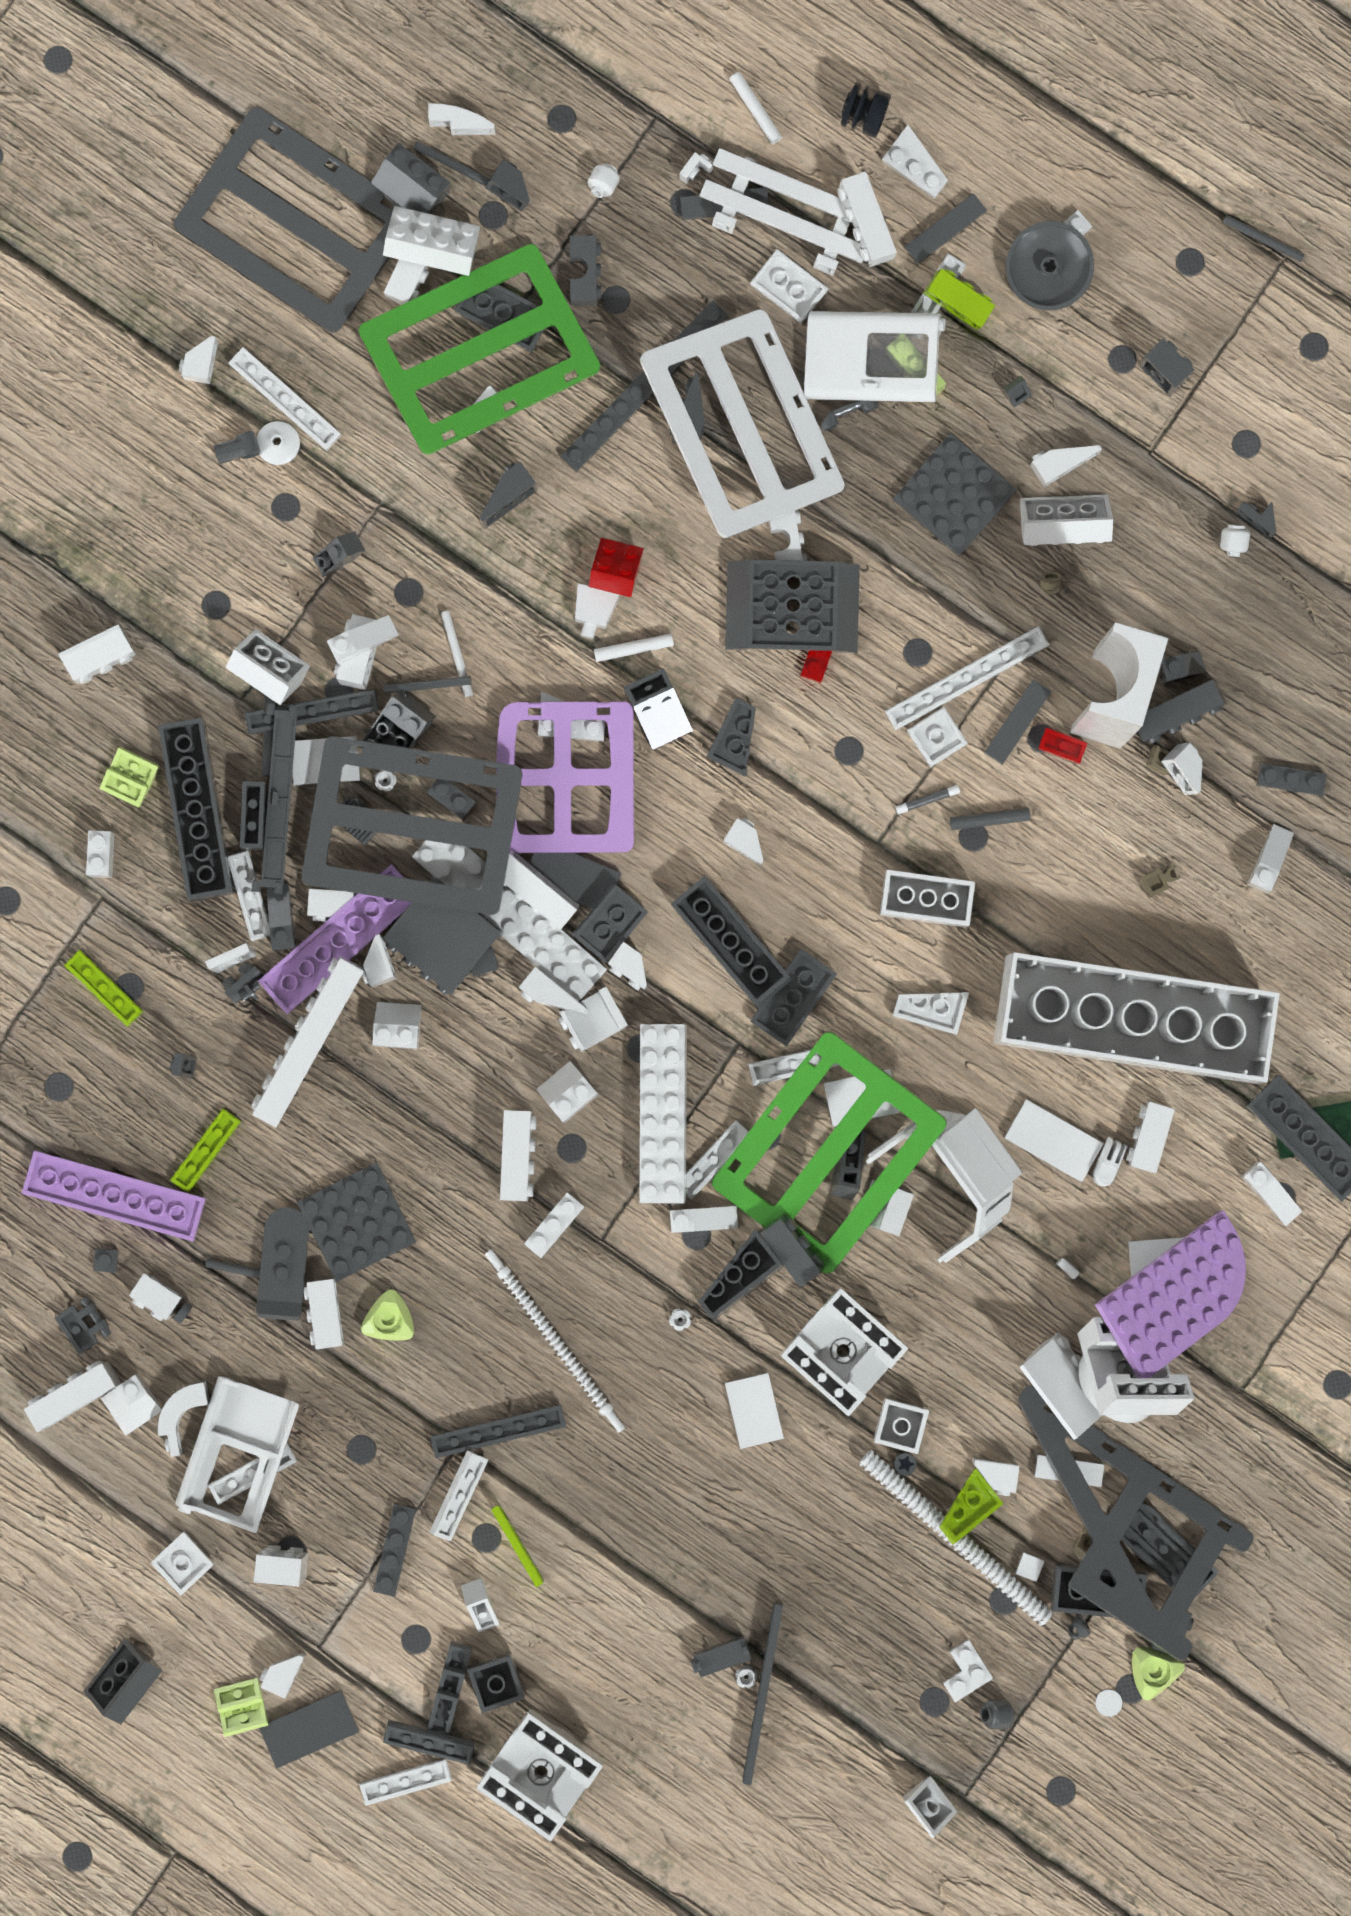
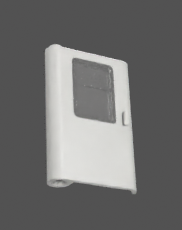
M810 311L807 326L804 395L806 399L936 402L939 336L941 331H945V318H942L939 313Z

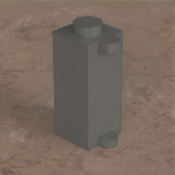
M741 1636L693 1653L694 1659L690 1660L694 1673L699 1672L701 1678L752 1659L745 1638Z

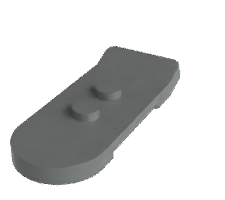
M277 1209L270 1214L265 1222L256 1315L259 1318L297 1321L301 1318L309 1225L304 1215L296 1209Z
M1143 1503L1121 1539L1172 1589L1195 1551V1548L1159 1513ZM1214 1566L1211 1568L1195 1598L1216 1577L1218 1571Z

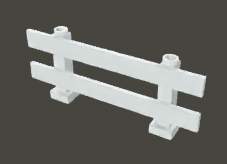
M719 148L713 166L737 176L731 189L707 179L704 183L700 197L724 206L721 213L716 212L712 223L713 227L732 234L737 222L734 216L738 212L825 248L823 255L818 253L813 268L833 276L838 265V261L835 260L837 254L862 264L861 244L845 237L852 221L847 219L845 213L847 207L844 201H841L839 197L759 165L752 158H742ZM749 181L837 216L838 219L833 231L745 196L744 192Z

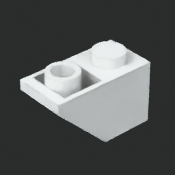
M623 942L608 963L611 966L609 971L619 978L622 975L628 978V984L634 989L639 990L642 988L645 990L647 984L642 955Z

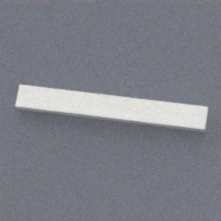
M1038 626L885 711V714L896 731L1045 649L1050 644Z

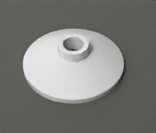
M281 421L266 424L259 431L256 438L261 452L259 455L264 461L273 465H283L292 461L300 448V438L297 431L290 424ZM275 438L281 439L279 445L273 444Z

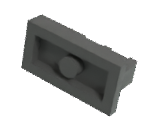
M175 1053L170 1062L171 1075L193 1079L197 1057Z

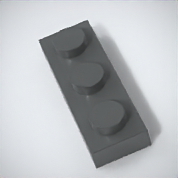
M1261 763L1256 786L1322 797L1324 795L1327 774Z

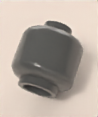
M989 1700L981 1708L980 1717L988 1729H1007L1015 1719V1711L1007 1700Z

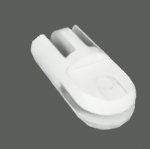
M1107 1138L1093 1171V1179L1097 1185L1105 1187L1114 1181L1128 1148L1127 1145H1121V1142L1117 1140L1113 1142L1112 1138Z

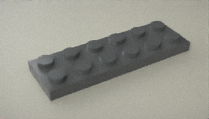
M1277 1075L1246 1107L1342 1202L1351 1193V1147Z

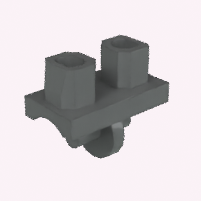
M245 962L238 969L242 977L237 982L232 976L222 982L226 990L224 993L235 1004L240 999L246 1001L250 996L254 1000L259 998L255 992L261 988L258 980L264 975L255 966L252 967Z

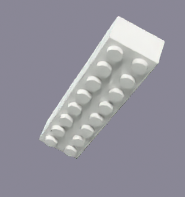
M339 956L338 959H332L328 967L330 973L327 979L322 977L316 988L319 991L317 997H311L306 1006L308 1013L305 1018L302 1016L299 1018L295 1025V1030L297 1031L295 1036L292 1037L290 1035L284 1045L285 1054L277 1057L273 1065L275 1070L273 1075L268 1074L262 1084V1089H264L262 1095L257 1094L251 1104L253 1109L252 1115L275 1128L364 972L362 967L342 956Z
M640 1024V1203H686L687 1025Z

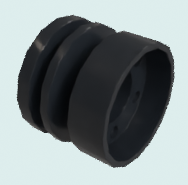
M856 82L845 100L842 109L841 126L846 128L849 120L853 119L851 130L854 131L859 122L863 123L862 134L876 139L892 94L877 90L873 98L869 97L870 86L867 85L863 94H860L862 83Z

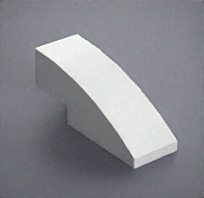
M428 103L430 127H450L452 135H495V125L472 111L446 104Z

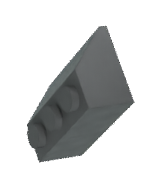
M400 143L384 159L371 182L373 187L399 207L432 214L450 193V182Z
M124 1638L83 1692L104 1717L121 1725L163 1670L151 1657Z

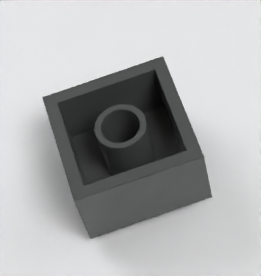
M1163 338L1144 356L1139 367L1171 397L1190 378L1195 369L1187 357H1182L1177 352L1178 349L1171 341L1167 342Z
M512 1652L469 1666L468 1673L482 1713L525 1699L526 1694Z

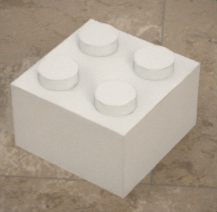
M884 1397L873 1439L874 1443L918 1454L929 1410Z

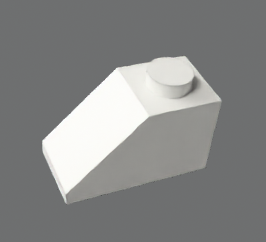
M210 336L185 353L184 360L181 359L179 365V372L182 373L181 375L184 380L210 384L218 346L216 337Z
M1191 743L1177 744L1161 762L1184 795L1198 794L1201 791L1202 759L1197 749Z
M737 818L723 843L761 866L763 856L757 831L753 828L755 824L746 818H743L742 821Z
M309 889L307 916L313 917L312 921L326 922V918L332 917L355 896V893Z
M973 1458V1464L991 1488L997 1490L998 1495L1010 1496V1492L1016 1493L1019 1465Z
M482 1578L461 1585L466 1607L478 1632L500 1625Z
M299 1653L273 1663L269 1669L264 1668L259 1679L263 1681L260 1688L285 1699L306 1654Z

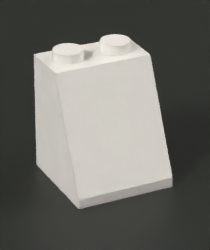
M571 1061L536 1089L563 1123L570 1120L598 1096V1093Z

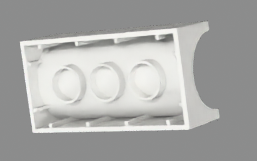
M1115 622L1094 649L1092 658L1104 664L1112 673L1117 686L1116 701L1109 703L1091 702L1072 724L1069 734L1120 749L1143 726L1168 638Z

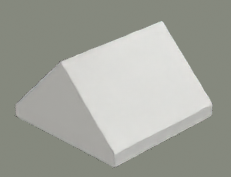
M875 1180L871 1181L869 1188L872 1186ZM897 1189L869 1226L899 1237L914 1194Z
M931 1776L924 1779L902 1796L906 1805L931 1838L935 1837L957 1813V1810Z

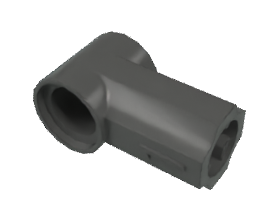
M253 431L237 435L236 439L213 445L219 464L239 458L249 459L259 455L261 452L255 433Z

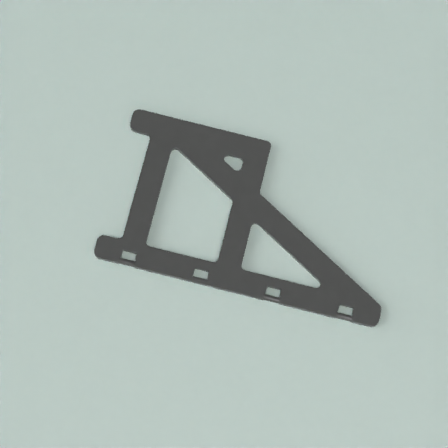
M1032 1385L1026 1386L1018 1398L1019 1406L1092 1540L1090 1547L1071 1577L1068 1586L1176 1660L1182 1661L1186 1659L1192 1649V1643L1178 1632L1179 1624L1225 1544L1238 1552H1245L1253 1542V1534L1122 1445L1108 1438L1107 1435L1092 1425L1074 1440L1056 1415L1043 1408L1046 1402ZM1065 1438L1072 1439L1128 1478L1127 1484L1108 1515L1104 1514L1072 1456ZM1104 1442L1115 1448L1112 1454L1101 1447ZM1161 1481L1173 1487L1170 1493L1159 1486ZM1148 1493H1152L1205 1530L1203 1537L1160 1611L1154 1608L1120 1545V1540ZM1219 1520H1222L1231 1528L1226 1531L1217 1524ZM1104 1569L1109 1571L1115 1583L1114 1587H1110L1100 1580V1575Z

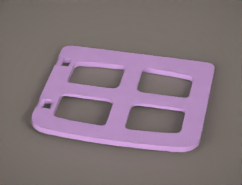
M515 702L504 707L499 718L496 762L514 765L516 734L520 721L552 720L554 722L553 767L549 769H521L523 772L521 786H551L554 789V833L551 835H522L518 832L517 820L515 819L510 851L513 850L516 853L629 852L634 845L632 705L628 702ZM528 708H541V715H528ZM597 708H610V715H597ZM573 720H604L607 723L610 738V768L576 769L571 765V722ZM609 786L611 788L608 831L605 834L575 835L571 832V790L573 787Z

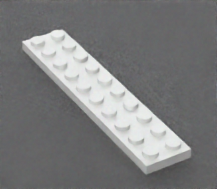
M426 840L412 856L421 866L445 885L474 890L482 888L486 863L468 847ZM505 885L499 912L495 915H482L504 932L502 935L504 939L579 1002L607 969L562 929L551 927L546 922L547 918L541 913H534L529 908V903L524 899L519 900L511 893L512 889Z

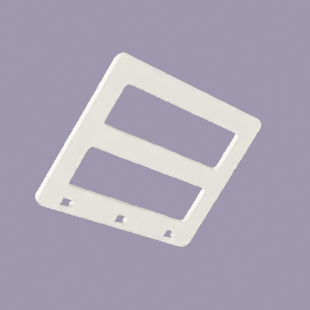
M764 310L750 312L648 350L641 355L640 363L717 533L721 537H731L836 495L844 489L845 484L771 320ZM768 333L774 343L772 346H769L765 337ZM746 337H750L755 345L814 475V480L789 490L784 489L721 351L722 346ZM698 356L704 365L763 495V500L738 510L731 509L668 371L669 366ZM798 395L803 407L797 408L793 399L794 396ZM824 457H826L831 468L829 470L825 469L821 461Z

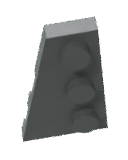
M738 698L734 699L706 758L746 777L756 707Z

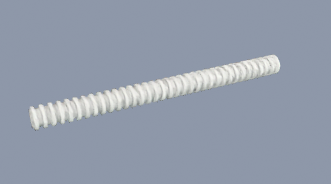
M873 1450L868 1451L860 1460L859 1465L861 1467L864 1466L865 1471L869 1470V1474L871 1476L874 1475L876 1481L880 1480V1484L886 1486L885 1489H890L892 1495L895 1494L897 1499L900 1498L902 1504L906 1503V1507L908 1509L911 1508L912 1513L916 1512L917 1517L922 1518V1522H927L929 1528L933 1527V1531H937L938 1536H943V1540L945 1542L948 1541V1545L952 1546V1543L939 1528L945 1517L942 1516V1512H938L936 1506L932 1507V1503L930 1501L927 1502L925 1497L922 1498L920 1492H915L916 1489L914 1487L911 1488L910 1483L906 1484L905 1479H901L900 1474H895V1470L890 1469L888 1464L885 1465L883 1459L879 1460V1456H875ZM967 1534L953 1544V1549L955 1551L958 1550L959 1555H964L965 1560H970L969 1563L971 1565L974 1564L976 1570L980 1569V1573L985 1574L986 1579L990 1578V1582L992 1584L995 1583L997 1588H1001L1002 1593H1007L1006 1596L1008 1598L1011 1597L1013 1603L1017 1602V1606L1022 1607L1023 1612L1027 1611V1615L1029 1617L1032 1616L1034 1621H1038L1039 1626H1043L1051 1618L1053 1611L1051 1609L1048 1610L1046 1604L1042 1605V1601H1038L1037 1596H1032V1592L1030 1590L1027 1591L1025 1586L1022 1587L1020 1581L1016 1582V1578L1014 1576L1011 1577L1010 1572L1006 1573L1005 1568L1000 1567V1563L994 1562V1558H989L990 1555L988 1553L985 1554L983 1548L979 1549V1545L974 1544L973 1539L969 1540Z

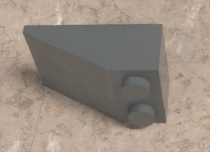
M513 462L504 469L505 473L502 474L480 516L481 525L484 530L538 491L536 482L521 462L517 464Z

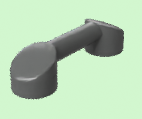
M855 400L832 410L822 421L821 428L823 432L829 431L839 425L838 417L858 408H861L863 414L877 409L879 404L877 401Z

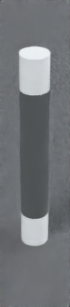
M958 785L895 806L897 815L959 794L960 790Z

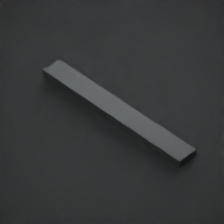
M778 1602L773 1603L742 1782L747 1785L752 1784L783 1604Z

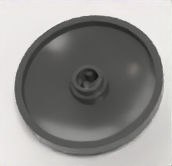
M1044 221L1034 224L1023 230L1016 237L1008 251L1006 259L1007 279L1016 296L1025 304L1035 309L1055 311L1066 308L1077 302L1091 284L1094 274V257L1091 247L1086 238L1077 229L1068 224L1057 221Z

